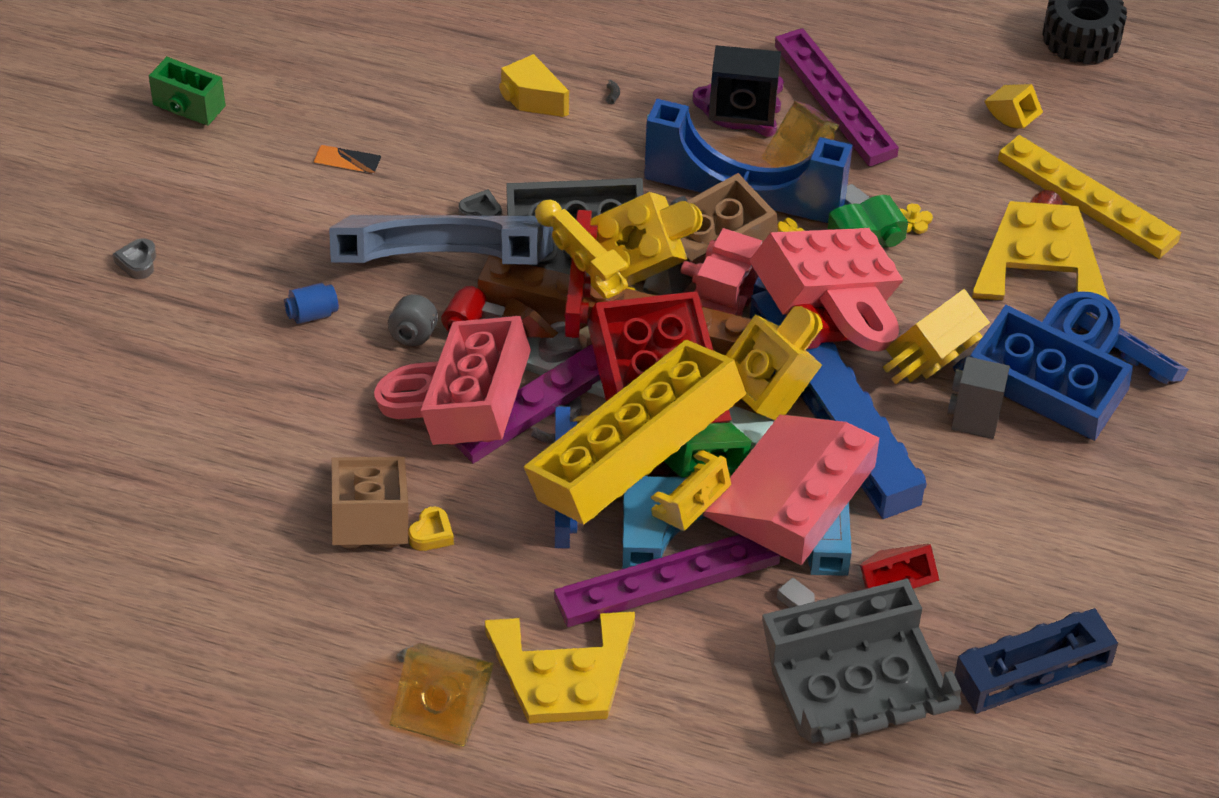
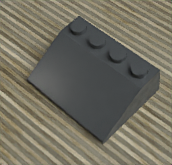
M643 178L506 183L507 216H535L537 205L543 200L551 199L559 203L562 210L566 209L576 220L578 210L592 211L593 218L643 195ZM553 241V251L538 264L528 265L570 275L572 257L565 250H560Z

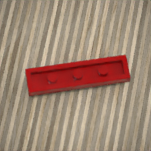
M578 210L577 221L597 241L598 226L591 225L592 211ZM573 258L565 312V337L579 338L581 324H588L589 302H584V297L591 298L592 286L591 276H587L586 271L579 270Z

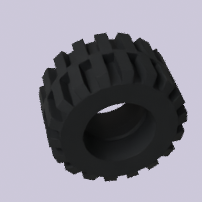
M1049 0L1042 31L1043 41L1046 45H1049L1048 49L1052 53H1058V57L1069 59L1070 62H1083V64L1103 62V59L1112 58L1113 54L1119 50L1127 18V8L1123 6L1124 2L1122 0Z

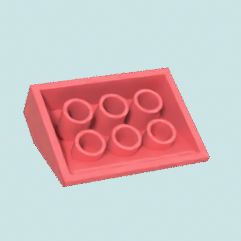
M779 415L730 477L731 486L704 511L703 516L802 566L874 469L879 437L848 422Z

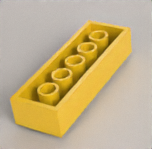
M689 340L683 341L523 466L537 500L583 525L595 518L600 511L622 496L644 476L651 473L655 467L671 454L677 452L681 446L703 431L711 422L725 411L731 409L736 402L746 395L736 363L732 358Z

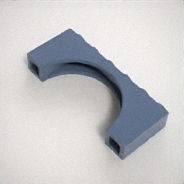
M350 215L329 228L331 262L365 263L380 257L407 253L471 252L499 257L502 259V264H538L553 251V227H545L539 224L535 216Z

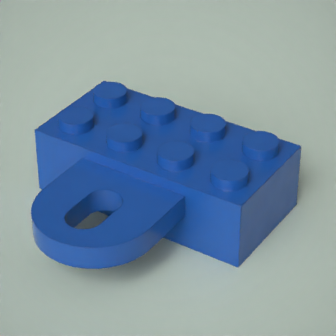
M1085 291L1070 293L1060 298L1042 322L1005 304L970 355L972 358L1010 366L1004 392L1005 397L1093 441L1097 439L1128 392L1133 369L1132 365L1109 354L1119 336L1120 315L1111 301L1102 295ZM1085 312L1096 314L1099 319L1089 333L1079 335L1071 330L1081 314Z

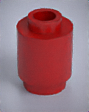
M465 286L455 293L441 316V322L448 333L453 322L479 320L482 318V309L487 302L485 294L474 286Z

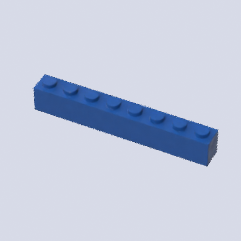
M768 290L751 295L749 318L752 319L756 314L780 326L787 314L781 313ZM833 342L820 343L818 348L806 349L807 352L822 364L800 395L816 419L848 422L879 437L876 465L862 483L861 488L881 518L886 519L921 506L924 489L927 486L922 470L915 468L908 457L904 444L898 442L891 433L887 419L883 416L880 417L873 406L869 393L863 392L856 382L853 370L849 366L846 367L839 357L836 345Z

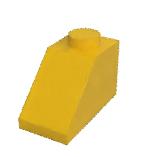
M534 54L501 68L500 92L506 101H510L519 111L559 117L569 115V90Z

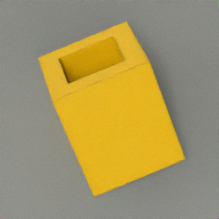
M1032 84L1003 85L984 101L989 111L997 120L1012 128H1025L1043 113Z

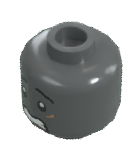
M413 294L404 296L396 303L389 316L388 330L392 337L403 345L412 347L423 345L430 338L437 325L438 311L434 304L423 296Z

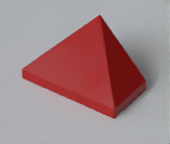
M931 544L880 550L860 564L865 589L904 579L909 580L913 589L939 581Z

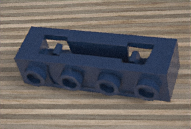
M1096 608L1082 613L1073 612L1062 620L1050 624L1042 623L1025 633L1016 636H1004L996 643L982 648L974 647L966 650L958 656L954 675L974 713L978 714L1112 666L1118 642ZM1085 658L1087 660L1086 662L1068 668L1069 664L1075 663ZM1007 686H1009L1010 688L1008 690L989 696V693L993 691L1005 688Z

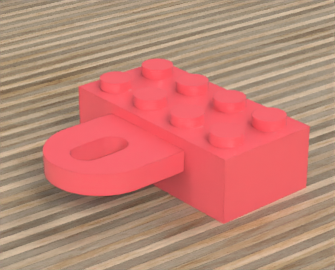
M870 228L770 232L750 258L749 262L782 314H787L794 305L811 303L814 308L825 307L837 328L847 339L857 346L870 351H883L897 338L899 334L898 321L886 301L903 282V278ZM862 315L865 317L871 328L867 325Z
M521 316L453 322L438 362L406 365L393 370L379 381L375 388L374 396L380 412L393 419L423 418L432 445H455L465 442L502 440L531 351ZM408 390H417V391H412V392H401V391H408Z

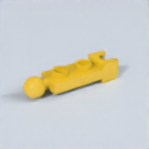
M551 199L543 200L537 205L535 217L538 223L545 227H553L552 238L556 246L560 250H565L573 258L579 270L586 271L591 276V286L604 299L611 298L628 287V282L619 272L628 269V264L614 249L607 252L566 209L562 210L560 204Z

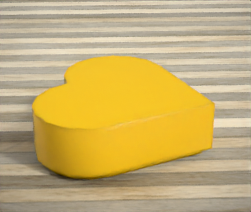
M434 506L421 511L419 521L414 522L408 529L410 546L415 550L427 551L454 545V536L449 519L442 508Z

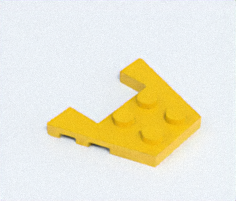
M1009 202L973 289L972 298L1003 301L1005 296L1006 268L1076 273V292H1093L1109 300L1078 206Z
M635 612L600 614L602 647L522 651L519 618L485 620V634L494 646L496 657L509 677L510 686L529 724L608 719L619 681L620 670L628 650L631 632H633L635 626Z

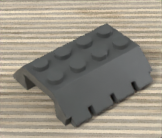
M908 579L762 615L773 675L796 729L804 739L811 743L822 742L826 744L849 738L851 733L861 735L887 728L889 723L899 725L926 718L927 713L934 716L957 710L959 705H962L960 699L961 688L953 671L945 672L943 678L919 628L922 607Z

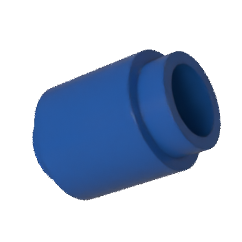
M323 283L289 290L288 298L284 299V307L288 318H294L297 324L330 317L331 313L337 312L339 309L337 294L332 284L324 285Z

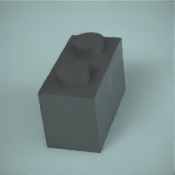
M967 356L964 370L956 369L952 391H957L958 394L952 393L947 414L954 415L951 430L994 439L1008 378L1009 365Z

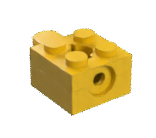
M648 192L593 217L591 225L598 226L597 242L607 252L614 249L628 264V269L619 272L628 282V286H631L687 261L688 258L681 238L698 231L702 226L703 217L700 209L693 203L679 201L669 206L665 196Z
M963 289L892 342L886 350L893 360L883 366V369L888 373L897 365L902 371L891 378L895 384L905 377L912 382L921 374L927 379L980 340L983 336L979 331L990 322L966 290Z
M795 306L780 326L755 314L725 355L734 359L746 392V395L741 399L755 412L773 420H776L779 415H786L821 368L822 364L806 351L823 327L822 320L818 314L802 306ZM776 369V372H775L774 376L771 378V375L773 374L774 370Z

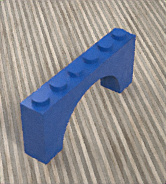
M656 99L646 123L644 179L702 193L739 173L773 210L828 223L829 213L845 205L853 145L819 137L814 152L797 164L780 168L751 166L735 161L712 148L696 131L690 118L689 106Z

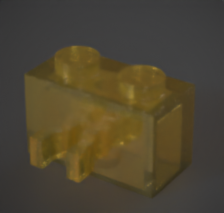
M794 101L761 158L775 168L797 164L814 152L819 137L834 140V133L839 125L811 105Z

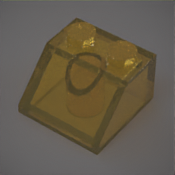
M421 642L408 648L389 725L459 746H466L485 702L494 663Z

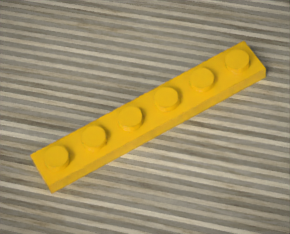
M1018 135L999 151V162L1071 206H1078L1081 212L1158 259L1162 258L1180 240L1181 232L1021 135Z

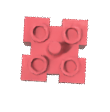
M723 228L717 240L710 241L703 264H695L689 261L683 262L681 273L693 277L692 282L696 283L695 291H698L702 307L743 316L745 306L748 307L751 302L754 284L758 278V274L749 260L762 244V240Z

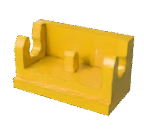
M703 450L698 451L694 458L706 464L698 463L694 467V472L670 495L655 492L651 499L661 504H655L651 508L652 516L685 531L731 486L725 457H717Z

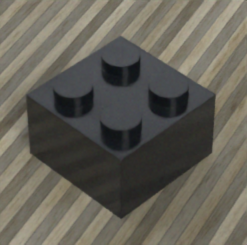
M715 45L709 120L774 127L781 51Z

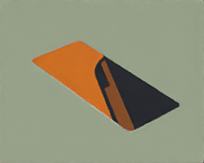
M321 145L314 163L373 174L377 169L381 156Z

